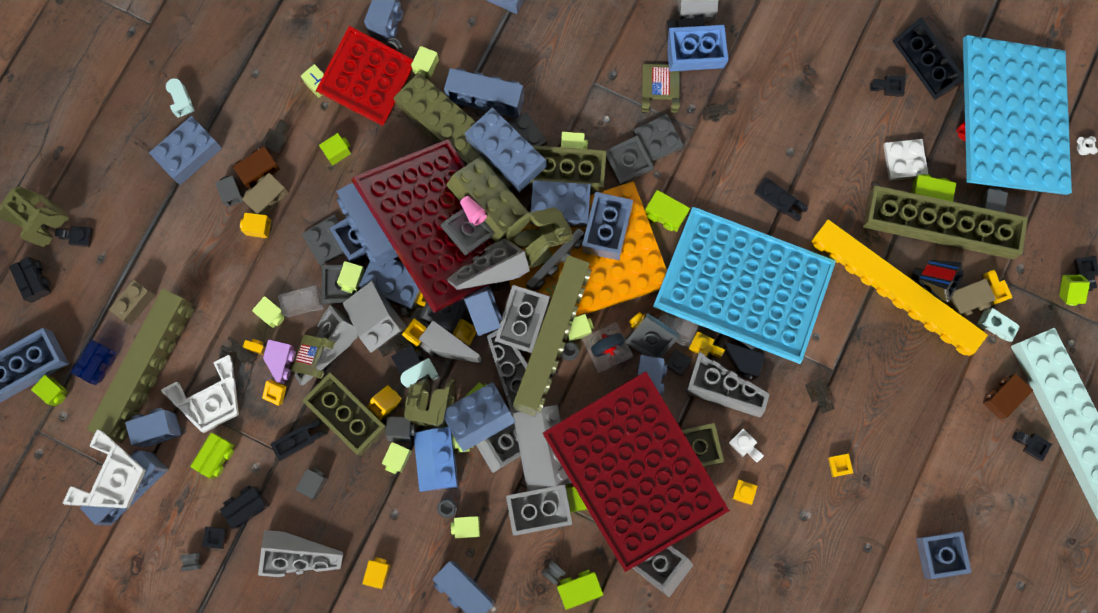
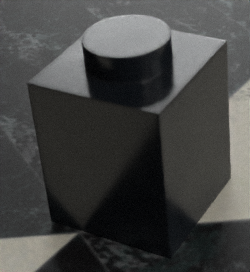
M411 345L394 354L391 358L402 375L406 370L419 364L423 356L418 348L414 349Z

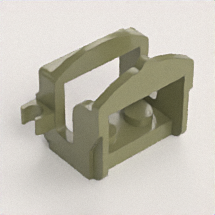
M21 186L11 189L0 205V219L22 227L23 230L20 237L25 241L42 247L49 245L53 239L52 235L42 224L58 228L65 221L69 220L67 213L51 200ZM41 200L50 209L46 207L37 208L35 205Z
M552 207L529 212L508 228L506 238L509 241L511 240L520 249L527 247L524 252L528 266L532 268L545 264L553 256L549 250L550 247L570 242L573 239V235L561 210ZM530 220L540 227L538 230L530 229L521 232Z
M451 378L445 389H437L432 393L428 411L429 381L422 380L419 383H414V385L410 384L405 402V418L420 426L432 428L449 427L444 417L446 408L455 402V379Z

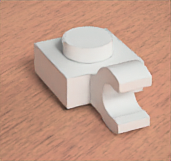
M744 429L729 442L742 457L748 453L756 463L764 457L761 452L753 447L757 442Z

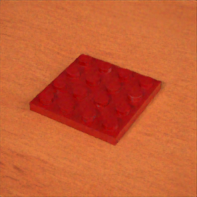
M349 26L318 84L316 92L383 126L395 103L393 98L402 90L412 70L411 64L413 59Z

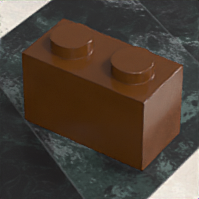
M265 147L255 149L250 156L240 159L233 166L248 189L255 187L262 176L268 173L273 175L281 170Z
M1016 373L1010 376L1005 375L998 382L1000 386L996 390L993 388L985 396L987 399L983 404L1000 420L1008 418L1033 391Z

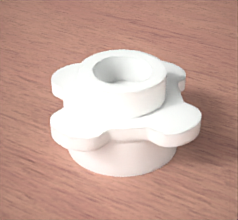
M1079 137L1077 139V150L1080 155H1088L1089 153L1093 155L1097 153L1095 137Z

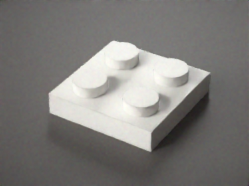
M922 139L888 142L883 145L889 181L911 179L921 174H928Z

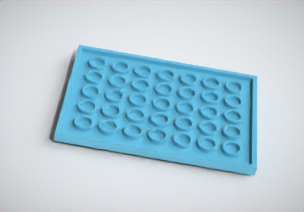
M965 36L963 38L967 183L1063 195L1072 193L1066 51L976 36Z
M692 207L653 307L801 364L836 261Z

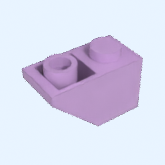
M268 340L263 359L276 382L285 385V381H288L291 373L289 369L290 364L296 356L295 348L289 344Z

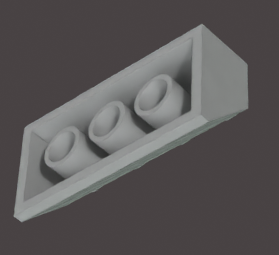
M558 405L542 407L541 413L536 412L535 417L522 412L514 413L513 418L515 420L527 492L572 483L542 432L561 422Z

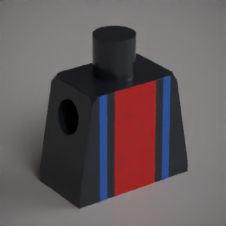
M930 260L925 269L914 268L912 278L919 280L922 288L936 298L946 302L951 300L964 276L961 262Z

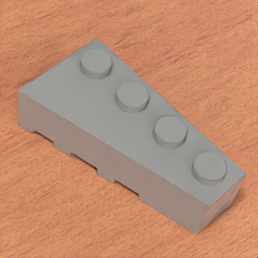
M496 330L488 335L487 339L510 411L513 415L518 412L512 408L528 364L517 348L495 341L498 332Z
M699 352L685 394L761 417L765 412L770 394L751 382L743 380L736 373L728 371L720 366L721 364L708 359Z

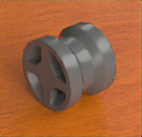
M201 554L180 555V560L183 563L181 572L202 569L199 563Z
M552 560L549 562V566L541 571L554 585L558 583L560 576L566 574Z

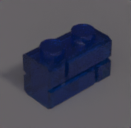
M91 339L71 373L90 384L97 385V383L103 381L105 377L104 372L107 367L114 363L116 351Z

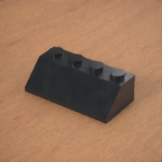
M930 16L921 17L892 41L934 100H937L964 82L963 61Z

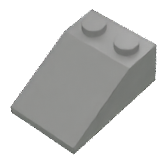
M677 0L679 19L704 17V21H711L716 18L718 0Z
M373 280L343 302L359 338L370 353L379 349L407 328Z
M512 285L500 323L501 328L498 329L495 341L532 353L552 297Z
M435 321L431 322L419 338L422 343L421 347L431 356L436 354L438 357L481 364L483 361L478 353Z
M515 423L476 445L492 473L521 457Z
M565 484L506 496L513 536L572 525Z
M669 546L632 569L670 598L693 567V564L686 556L672 546Z

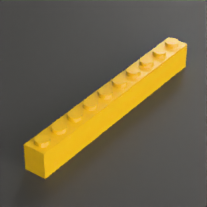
M830 220L825 222L811 242L817 250L829 254L830 259L835 260L836 263L840 262L849 273L859 276L864 284L873 286L877 289L876 292L879 295L888 297L897 308L906 310L912 319L924 323L926 329L931 332L935 331L944 342L951 343L957 347L956 350L962 355L970 356L974 354L988 336V334Z

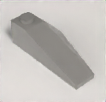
M504 238L484 249L485 253L481 257H474L471 265L463 266L447 280L458 290L513 280L523 276V274L530 270L525 252L507 238Z
M331 305L317 325L320 329L316 337L327 338L336 343L333 350L323 347L316 366L318 370L326 367L358 337L350 318ZM297 372L294 375L300 385L306 384L313 378V376Z
M264 530L258 575L283 577L285 573L296 572L298 575L304 574L306 570L320 572L341 569L343 552L286 532Z

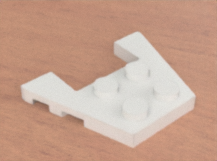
M227 355L214 362L221 381L189 398H186L179 382L161 389L162 393L202 433L239 415L231 355Z
M97 430L89 447L108 454L90 493L70 486L63 504L129 508L146 470L103 431Z

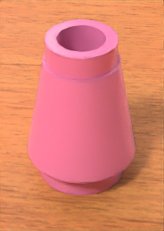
M466 196L460 201L470 223L476 226L485 221L487 218L486 211L471 199L470 196Z

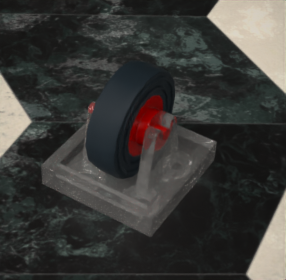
M617 322L582 338L598 374L633 357Z

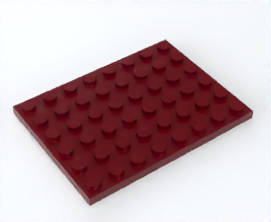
M449 139L354 176L351 180L434 313L483 287L491 285L486 284L457 290L447 279L463 266L471 265L474 257H481L485 253L484 249L495 243L490 238L465 256L440 226L445 220L463 209L459 199L447 186L453 174L465 167Z
M646 371L542 432L625 572L730 511Z

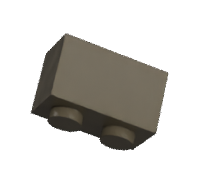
M268 173L258 180V184L254 188L245 192L242 200L256 214L267 215L288 194V191Z
M987 279L956 290L948 304L958 314L967 317L973 314L972 310L979 308L982 311L991 307L990 303L995 301L996 298Z
M133 280L108 310L122 321L132 325L156 295L141 283Z

